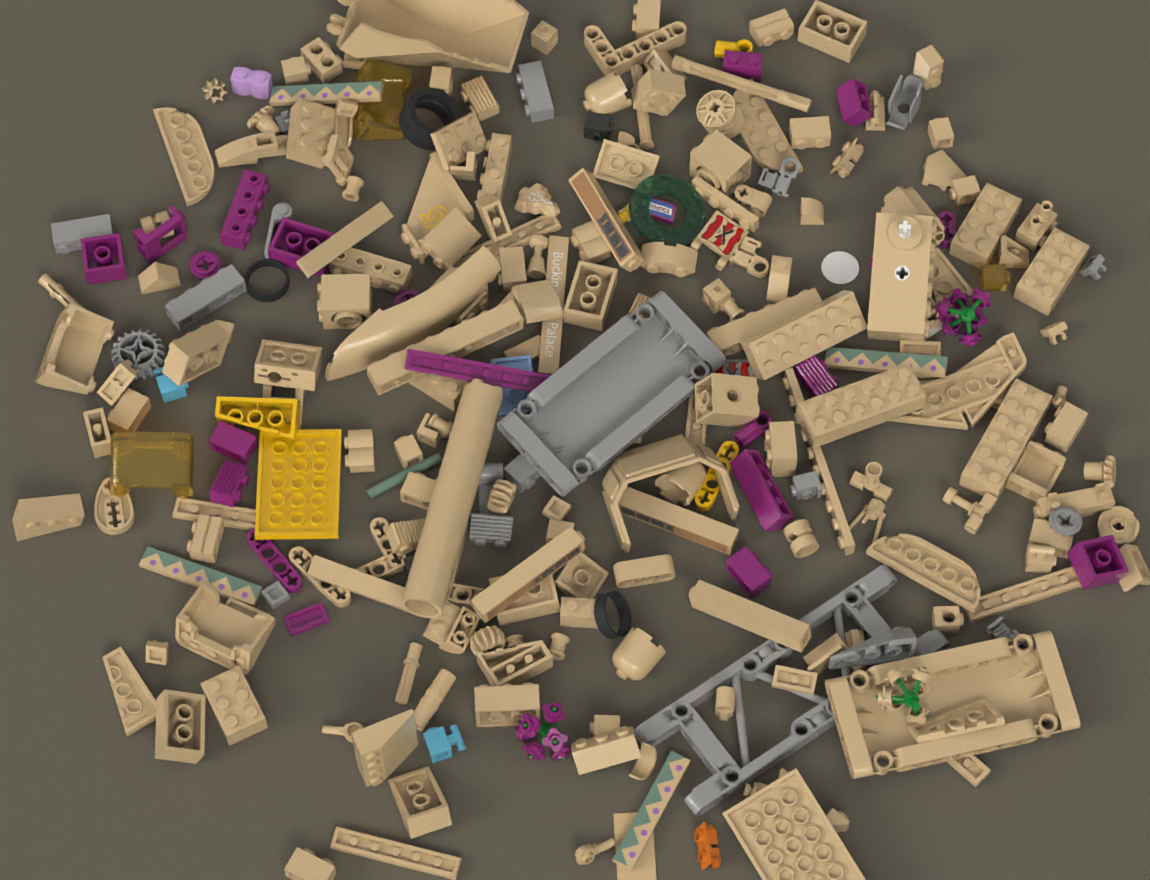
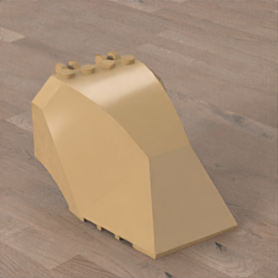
M337 0L342 5L349 6L346 17L332 14L330 16L332 23L327 24L326 30L333 35H339L336 43L338 48L355 58H373L419 67L445 66L449 68L510 73L529 12L515 0Z

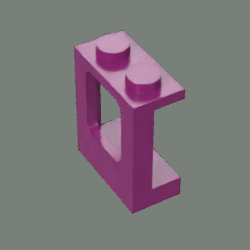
M172 205L168 207L171 218L149 234H146L140 227L133 231L138 252L149 264H152L188 238L186 231L188 228L184 222L185 216L181 210H176ZM175 229L179 233L160 246V239L170 231Z

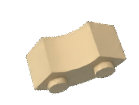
M650 242L642 245L641 254L645 261L640 266L652 274L669 273L680 278L695 273L698 252L681 244H677L676 247L664 245V242Z

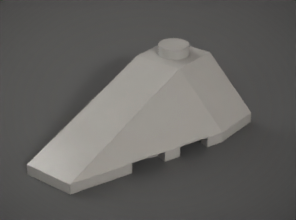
M895 627L892 630L883 632L830 656L829 670L888 663L914 657L917 638L910 627Z

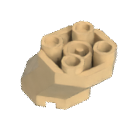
M897 186L885 195L884 208H881V213L933 216V222H937L936 239H932V242H935L936 247L944 240L945 227L913 187L903 188Z

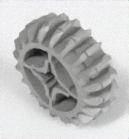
M141 328L138 332L132 329L131 334L124 332V338L118 337V343H114V349L111 350V360L115 369L121 362L129 359L134 363L130 367L134 370H140L134 378L136 381L139 377L146 380L147 375L153 377V370L158 369L159 366H164L166 349L162 339L158 338L156 333L151 334L149 330L143 333Z

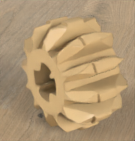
M498 479L493 485L487 502L488 510L501 515L508 513L516 493V485L510 481Z
M496 625L486 626L483 629L480 628L479 631L474 632V635L469 638L470 648L475 656L478 652H492L506 646L504 633Z

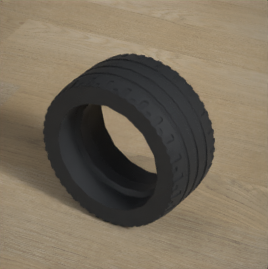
M422 88L414 92L404 104L399 115V126L405 138L415 146L424 150H436L430 134L437 130L423 124L416 115L415 109L421 108L434 112L439 116L444 126L461 118V112L457 103L443 91L433 88Z

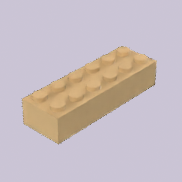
M843 290L741 341V345L755 377L766 380L867 329V324L853 291Z
M907 363L800 402L797 406L796 417L812 448H816L924 407L926 394L911 366Z
M1015 379L964 468L959 485L983 497L986 492L990 493L998 500L1006 486L1011 472L1013 473L1026 450L1029 440H1032L1046 415L1053 396L1019 379Z

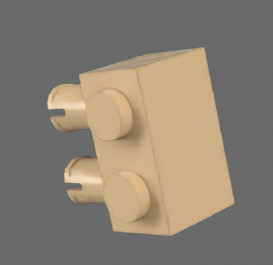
M1043 201L1042 204L1037 203L1016 232L1015 241L1033 252H1036L1039 246H1043L1049 232L1051 233L1054 227L1056 228L1058 225L1056 222L1058 214L1052 211L1053 204L1050 201Z

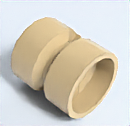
M167 211L156 213L154 218L151 216L141 218L142 230L149 234L157 228L155 223L160 222V224H163L169 220ZM170 231L163 238L174 235V231Z
M797 520L784 528V535L787 541L791 543L790 548L796 558L809 556L818 550L819 544L816 537L812 534L808 520Z

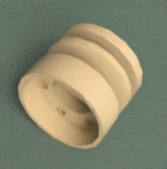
M713 90L699 100L696 107V115L709 134H712L717 129L727 138L732 139L741 132L745 124V115L732 95L727 91Z

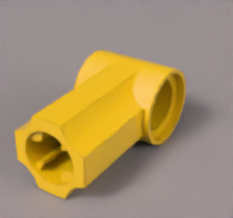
M746 39L738 42L717 40L714 56L724 58L725 50L753 53V45Z

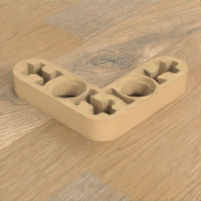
M378 517L370 523L371 534L383 557L355 569L366 574L367 571H370V575L383 580L405 569L403 559L406 558V555H402L401 552L396 553L398 560H401V564L398 565L396 562L394 563L392 549L383 547V543L389 540L387 539L386 531L390 525L386 519ZM377 525L383 527V533L385 535L381 536V532L379 531V529H376ZM376 566H382L385 568V571L382 574H375L373 569Z

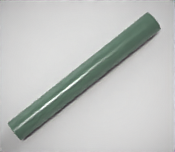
M436 453L367 489L366 493L372 499L405 482L409 471L422 473L441 463L442 458L439 453Z

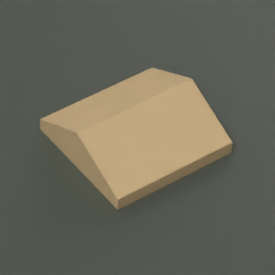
M581 552L565 564L555 580V584L567 597L593 599L609 573Z

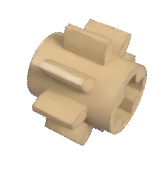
M217 78L210 82L206 80V87H202V90L207 92L204 95L206 100L211 97L213 103L219 99L223 101V95L227 94V91L222 89L225 86L224 82L222 81L218 84Z

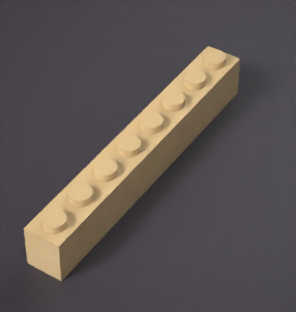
M512 300L502 302L497 307L489 311L485 310L474 318L465 319L460 324L448 327L435 336H428L420 343L411 344L406 349L398 353L394 352L381 361L372 362L367 367L368 378L379 396L425 374L404 370L407 349L461 358L524 329L523 317Z

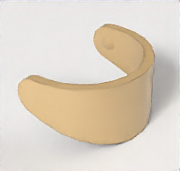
M641 741V758L637 759L632 772L629 774L630 777L638 780H644L651 774L657 759L656 748Z

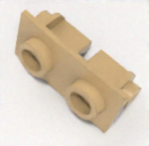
M874 90L869 95L873 116L865 121L866 131H885L884 97H881L879 92Z
M858 138L851 142L847 141L841 149L843 151L842 155H838L832 163L834 167L830 172L831 174L835 170L839 172L838 175L842 178L850 174L855 165L849 160L856 163L863 154V146L856 144Z

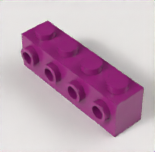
M244 169L220 233L222 245L245 250L247 243L251 242V231L253 227L257 226L259 210L262 211L264 196L270 190V183H268L266 174Z
M745 449L729 463L733 469L734 476L742 486L743 493L750 501V506L760 520L759 523L765 531L778 532L794 518L758 450Z

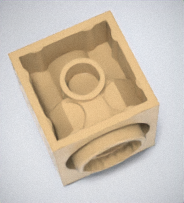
M716 129L712 134L706 135L699 146H695L691 150L689 175L693 178L696 176L700 177L730 197L735 192L737 186L742 185L750 178L752 155Z
M370 274L321 275V282L317 284L319 295L317 311L319 312V322H323L324 329H357L372 316Z
M712 373L694 384L696 423L740 428L756 419L759 415V386L757 385V377Z

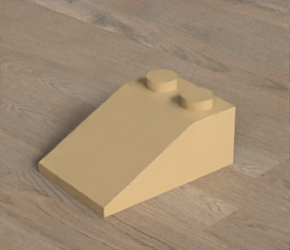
M429 766L388 779L404 825L411 839L452 825L448 804Z

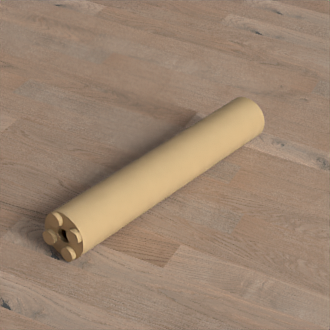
M473 379L471 383L466 384L463 388L401 600V606L406 611L423 618H437L442 614L503 401V390L501 387L491 386L480 379Z

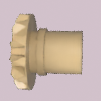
M272 106L261 108L247 122L249 129L256 127L261 133L274 131L275 136H277L281 132L280 127L271 116L274 112Z
M1107 455L1105 461L1085 462L1084 479L1104 482L1105 485L1110 484V487L1113 488L1117 475L1114 456Z

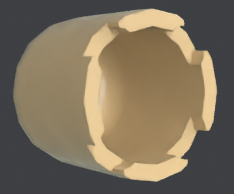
M616 71L592 82L584 91L585 100L583 105L587 112L591 110V112L612 115L632 106L630 98L626 99L624 93L627 92V88Z
M701 462L661 473L657 477L655 486H659L662 490L660 495L665 500L674 505L681 503L686 507L704 484L706 470Z
M632 627L612 655L613 664L617 669L616 674L624 680L627 678L634 681L644 679L666 654V651L660 644L656 647L651 642L653 637L645 631Z

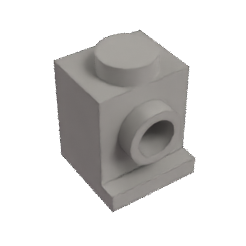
M813 471L793 476L792 484L789 485L791 496L795 497L796 500L810 499L814 495L817 498H821L822 486L817 472Z

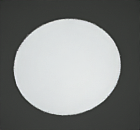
M836 251L824 258L821 269L823 275L829 281L836 284H845L856 278L859 272V264L851 254Z

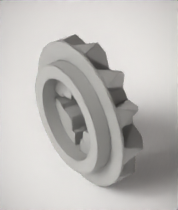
M1056 508L1049 516L1050 528H1053L1055 534L1059 533L1063 537L1066 535L1072 537L1075 533H1079L1082 527V517L1072 508ZM1070 518L1069 524L1061 525L1062 521Z

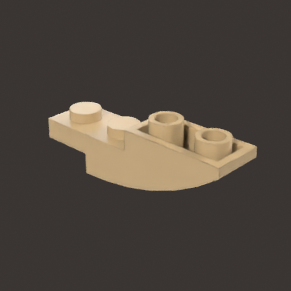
M274 131L232 141L215 150L218 166L228 167L257 163L258 158L286 155L288 135L275 136Z

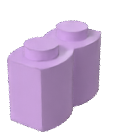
M234 67L230 78L234 93L242 96L252 95L258 99H270L273 86L270 73L262 70L252 71L246 67Z

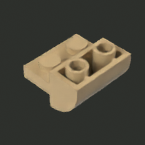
M446 600L441 616L430 619L423 636L439 644L438 648L444 651L462 654L470 641L469 638L472 636L480 617L464 606L460 608Z

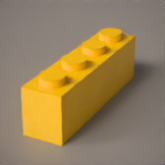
M217 396L215 417L218 422L242 424L295 440L300 427L301 405L298 399Z

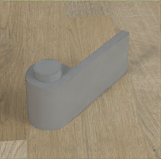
M278 203L272 209L264 250L265 259H270L268 248L282 218L294 220L292 208L288 203Z
M503 462L484 464L479 482L480 514L501 515L488 510L487 502L495 482L498 479L504 480Z

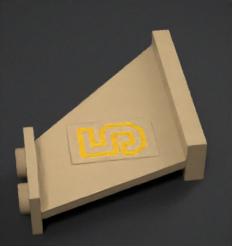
M437 151L429 154L430 160L407 225H402V233L400 234L404 244L410 246L413 258L418 259L421 265L425 263L424 259L429 254H426L420 248L418 240L424 237L444 217V213L448 209L457 207L469 222L474 220V209L449 170H444Z

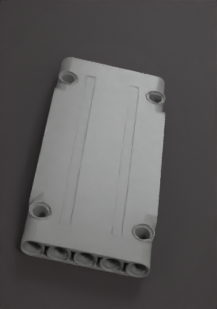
M659 291L645 304L639 305L634 313L625 315L537 386L527 396V399L520 401L513 411L497 423V427L560 496L564 497L580 483L585 482L593 472H598L686 400L694 393L695 383L714 373L727 360L717 346L665 292ZM643 313L647 315L648 318H642L640 314ZM695 371L701 372L703 376L696 375ZM527 409L530 414H524L521 410ZM582 468L586 473L581 474L576 469Z

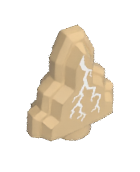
M536 183L531 188L524 187L520 190L515 210L535 215L541 213L548 217H556L560 214L559 207L552 201L548 189L542 184Z

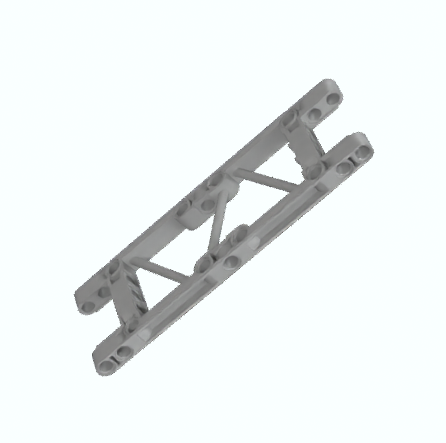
M885 564L881 565L799 619V621L809 624L812 631L834 616L836 633L840 634L845 643L842 610L849 619H853L868 639L892 630L870 603L887 593L889 588L896 583L897 578ZM852 598L856 600V602L850 603L847 601V599ZM939 629L928 631L917 638L914 657L946 650L950 646V642ZM769 639L634 729L640 744L642 741L652 746L658 745L679 731L713 774V776L693 788L692 792L684 800L696 817L704 814L744 787L746 783H750L836 725L828 698L816 693L812 696L789 691L818 705L792 723L788 738L750 762L740 678L746 681L761 679L772 684L773 675L766 673V670L776 663L780 664L793 654L794 649L781 647L779 643ZM752 665L755 669L748 670L745 666ZM849 667L841 668L842 676L850 675ZM730 684L736 690L735 712L742 769H740L694 709L714 696L718 687L729 686ZM682 710L685 711L686 714L680 716L676 712ZM802 729L806 734L800 735L796 731ZM735 776L737 780L729 781L727 777Z

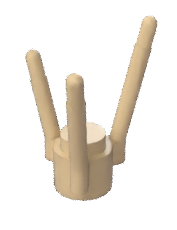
M871 499L869 504L865 505L860 514L848 525L850 530L864 515L862 523H866L868 519H878L872 543L878 540L882 521L886 516L883 512L886 508L885 504L879 499Z

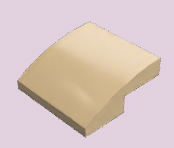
M549 279L512 286V294L519 303V312L526 324L563 317L560 301Z

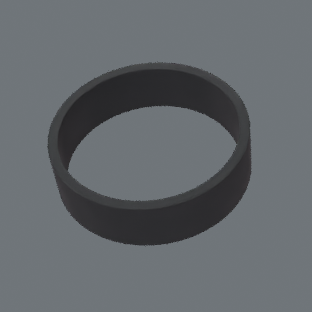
M258 260L251 264L245 273L246 289L249 295L257 301L274 302L282 298L288 291L290 284L288 271L277 260ZM267 266L280 269L286 275V282L279 291L263 295L256 293L249 287V278L257 269Z
M617 591L598 595L594 603V617L598 629L609 639L625 636L631 627V612L626 599ZM608 597L613 600L618 609L620 624L617 633L611 628L607 620L606 601Z

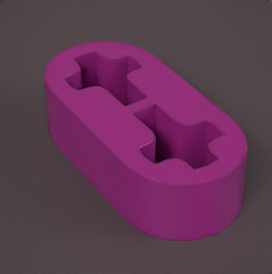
M943 211L938 215V218L945 227L944 234L948 233L950 240L947 241L944 237V240L939 245L943 248H950L951 241L956 235V218L952 212ZM945 218L948 219V226H945Z

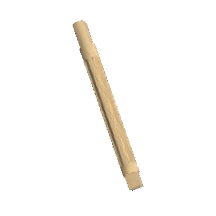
M675 55L672 61L671 68L773 100L776 103L804 112H808L812 103L811 99L732 75Z

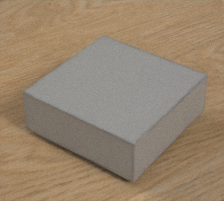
M279 580L261 591V594L272 609L277 608L290 599L289 593Z

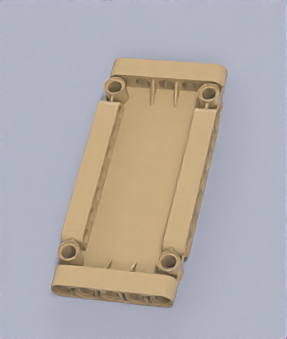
M1050 630L1031 635L1019 634L1014 639L1009 640L1006 637L884 663L870 667L866 672L857 670L852 675L825 680L826 692L852 779L875 774L885 775L893 770L903 772L1030 743L1037 740L1038 737L1048 738L1052 734L1080 728V719L1054 636ZM1017 643L1024 644L1026 649H1020ZM1019 660H1022L1026 667L1009 678L1004 671ZM918 666L926 667L930 671L929 675L933 677V680L929 679L928 682L931 686L930 692H925L919 698V703L923 706H928L930 709L926 715V720L986 697L1004 716L1005 724L918 744L909 734L908 726L917 722L908 723L906 721L908 707L904 704L902 709L895 710L893 714H888L886 706H883V709H881V704L877 703L875 696L878 694V690L882 691L883 685H885V689H891V691L897 689L901 695L904 693L900 686L893 687L890 682H884V679L888 677L887 673L890 669L906 667L907 672L905 675L907 679L903 682L905 685L907 681L913 680L911 678L913 675L912 668L917 670ZM859 679L864 685L858 686L854 683V680ZM1042 722L1048 723L1051 729H1045L1042 726ZM882 759L886 761L887 766H880L877 760Z

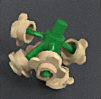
M918 666L917 670L912 668L913 675L911 678L913 680L907 681L904 685L903 682L907 679L905 675L907 672L906 667L890 669L887 673L888 677L884 679V682H890L893 687L900 686L904 693L901 695L897 689L892 691L891 689H885V685H883L882 691L878 690V694L875 696L877 703L881 704V709H883V706H886L888 714H893L895 710L902 709L905 704L908 707V715L906 716L908 723L917 722L920 725L926 723V715L930 709L928 706L920 704L919 698L925 692H930L931 686L928 684L929 679L933 680V677L929 675L930 671L926 667Z

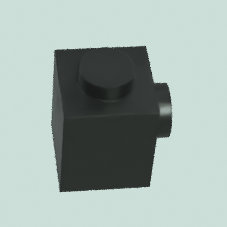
M588 111L584 125V138L597 142L604 141V139L607 140L608 135H612L614 124L611 123V115Z

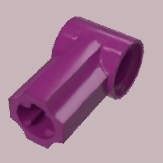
M760 411L756 419L750 421L733 434L741 447L747 448L759 437L765 435V430L769 429V422H772L770 413ZM765 421L767 424L760 425L758 422Z

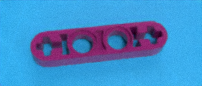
M255 528L251 529L246 535L249 547L273 576L280 581L288 593L299 592L303 587L302 578L271 540H260L262 545L259 546V543L252 539L255 536ZM267 549L274 551L273 556L270 558L262 555ZM278 564H284L287 568L284 572H277L275 567ZM288 575L290 576L292 581H296V586H294L293 584L290 585L289 579L287 578Z

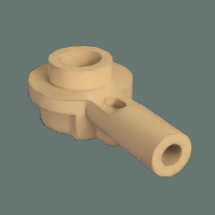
M357 722L345 724L344 727L323 725L322 733L343 735L348 742L353 743L351 733L364 727Z
M610 838L598 845H582L575 852L577 863L580 865L590 864L596 854L616 845L614 839Z

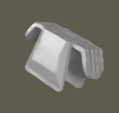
M900 75L888 101V116L890 117L886 125L905 131L908 123L913 121L915 114L920 108L923 81L917 75H909L905 78L901 92L903 75ZM900 105H907L910 110L908 113L903 114L898 111V107Z

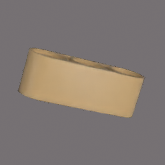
M668 554L622 561L613 565L616 586L618 588L665 582L676 577L672 556Z

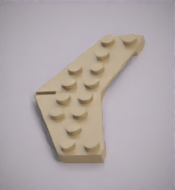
M1014 332L997 340L995 345L953 374L945 376V378L919 381L926 394L924 407L889 421L968 430V425L962 414L964 413L971 428H973L1026 368L1027 359Z

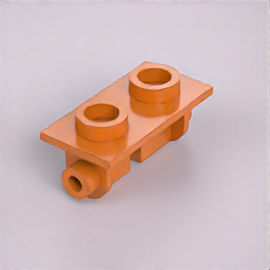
M703 822L695 829L694 839L698 846V861L701 865V871H704L710 865L712 868H719L722 862L719 848H712L711 846L718 844L716 828L712 824L706 825V822Z

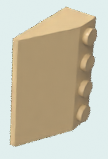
M413 709L351 733L357 766L366 787L381 784L418 746Z

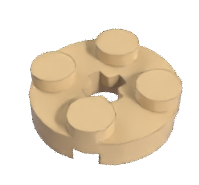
M1114 506L1109 510L1103 511L1097 522L1098 537L1113 535L1118 547L1131 544L1136 539L1140 528L1138 519L1136 520L1134 513L1122 506ZM1120 523L1124 529L1116 530L1113 525Z

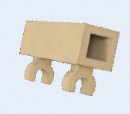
M1099 483L1092 488L1067 493H1048L1046 497L1037 498L1033 512L1036 519L1043 518L1049 520L1051 512L1056 508L1069 507L1076 510L1081 517H1086L1109 510L1111 507H1114L1115 500L1110 484Z

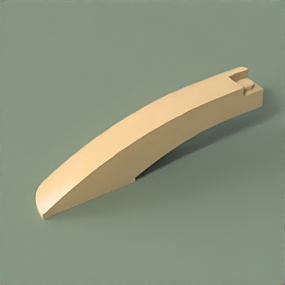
M482 246L457 270L435 286L382 311L379 308L334 352L335 356L332 359V363L330 362L327 365L325 379L331 381L366 370L372 362L381 361L390 354L398 353L411 344L420 343L428 336H434L458 319L484 290L489 292L487 283H491L496 278L497 273L502 270L497 259L485 246Z

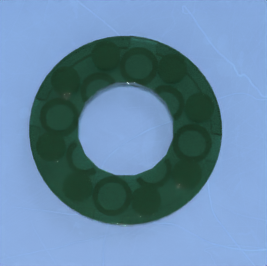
M656 174L645 178L637 185L629 201V214L636 230L649 242H664V245L674 247L677 244L687 246L692 243L702 231L706 219V208L700 194L686 180H679L671 177L672 175ZM666 195L678 200L685 212L683 224L673 229L658 225L652 219L649 211V204L653 198Z

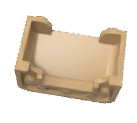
M69 303L56 321L35 382L42 386L85 395L89 392L92 393L97 383L94 381L93 373L103 344L106 340L110 341L114 334V329H112L114 321Z
M201 584L176 617L175 638L182 647L228 669L240 666L243 674L247 675L253 668L275 625V617L266 612H259L255 618H252L220 603L218 591L213 587Z

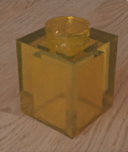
M1006 264L981 266L980 282L982 290L986 292L1006 291L1007 284L1011 282L1010 271L1006 270Z

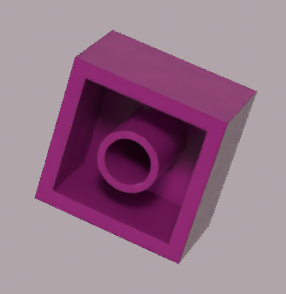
M120 233L80 239L84 273L88 285L127 279L124 248Z
M1113 535L1078 542L1067 553L1083 590L1118 583L1129 572Z

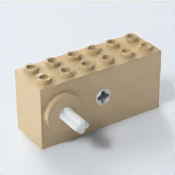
M876 212L867 325L868 339L924 341L925 337H929V321L926 320V317L930 318L931 301L927 300L932 298V281H929V278H933L934 262L930 260L935 259V242H932V239H936L937 222H933V216Z

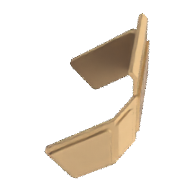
M682 434L620 453L613 459L615 462L606 473L602 482L604 489L602 494L621 550L624 549L625 553H629L631 543L618 502L628 483L696 462H702L714 470L731 521L736 520L739 510V503L728 471L712 449L698 442L696 444L688 439L686 440Z

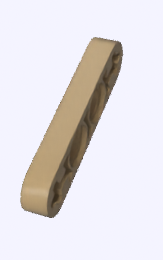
M303 547L292 548L289 552L292 566L335 606L340 608L348 606L351 602L350 591L334 585L324 588L321 585L323 581L307 576V569L310 567L314 557ZM297 554L298 556H300L302 554V559L305 562V564L303 565V562L299 558L295 560L294 555ZM336 588L341 596L345 594L344 600L342 598L338 600L337 593L335 592Z

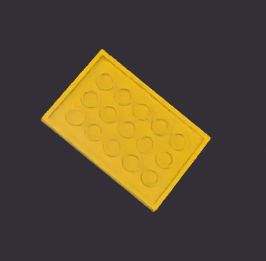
M342 429L298 430L295 440L260 430L255 540L339 539Z

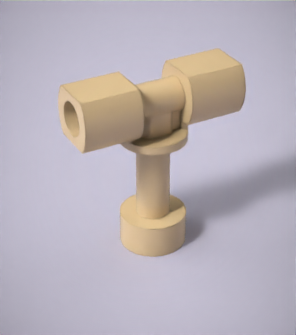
M878 462L868 463L865 475L855 471L849 483L862 491L866 488L874 492V497L885 502L888 501L893 491L892 488L880 483L879 478L882 475V466Z
M950 487L943 501L949 505L954 502L969 511L968 516L970 518L966 522L964 529L972 534H976L983 523L982 518L986 513H990L997 502V498L986 492L980 503L975 501L972 504L958 496V490Z

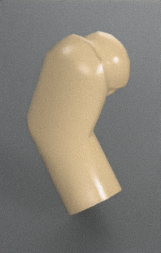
M1064 386L1057 387L1056 395L1052 399V403L1057 409L1059 407L1063 408L1067 402L1065 398L1067 388Z

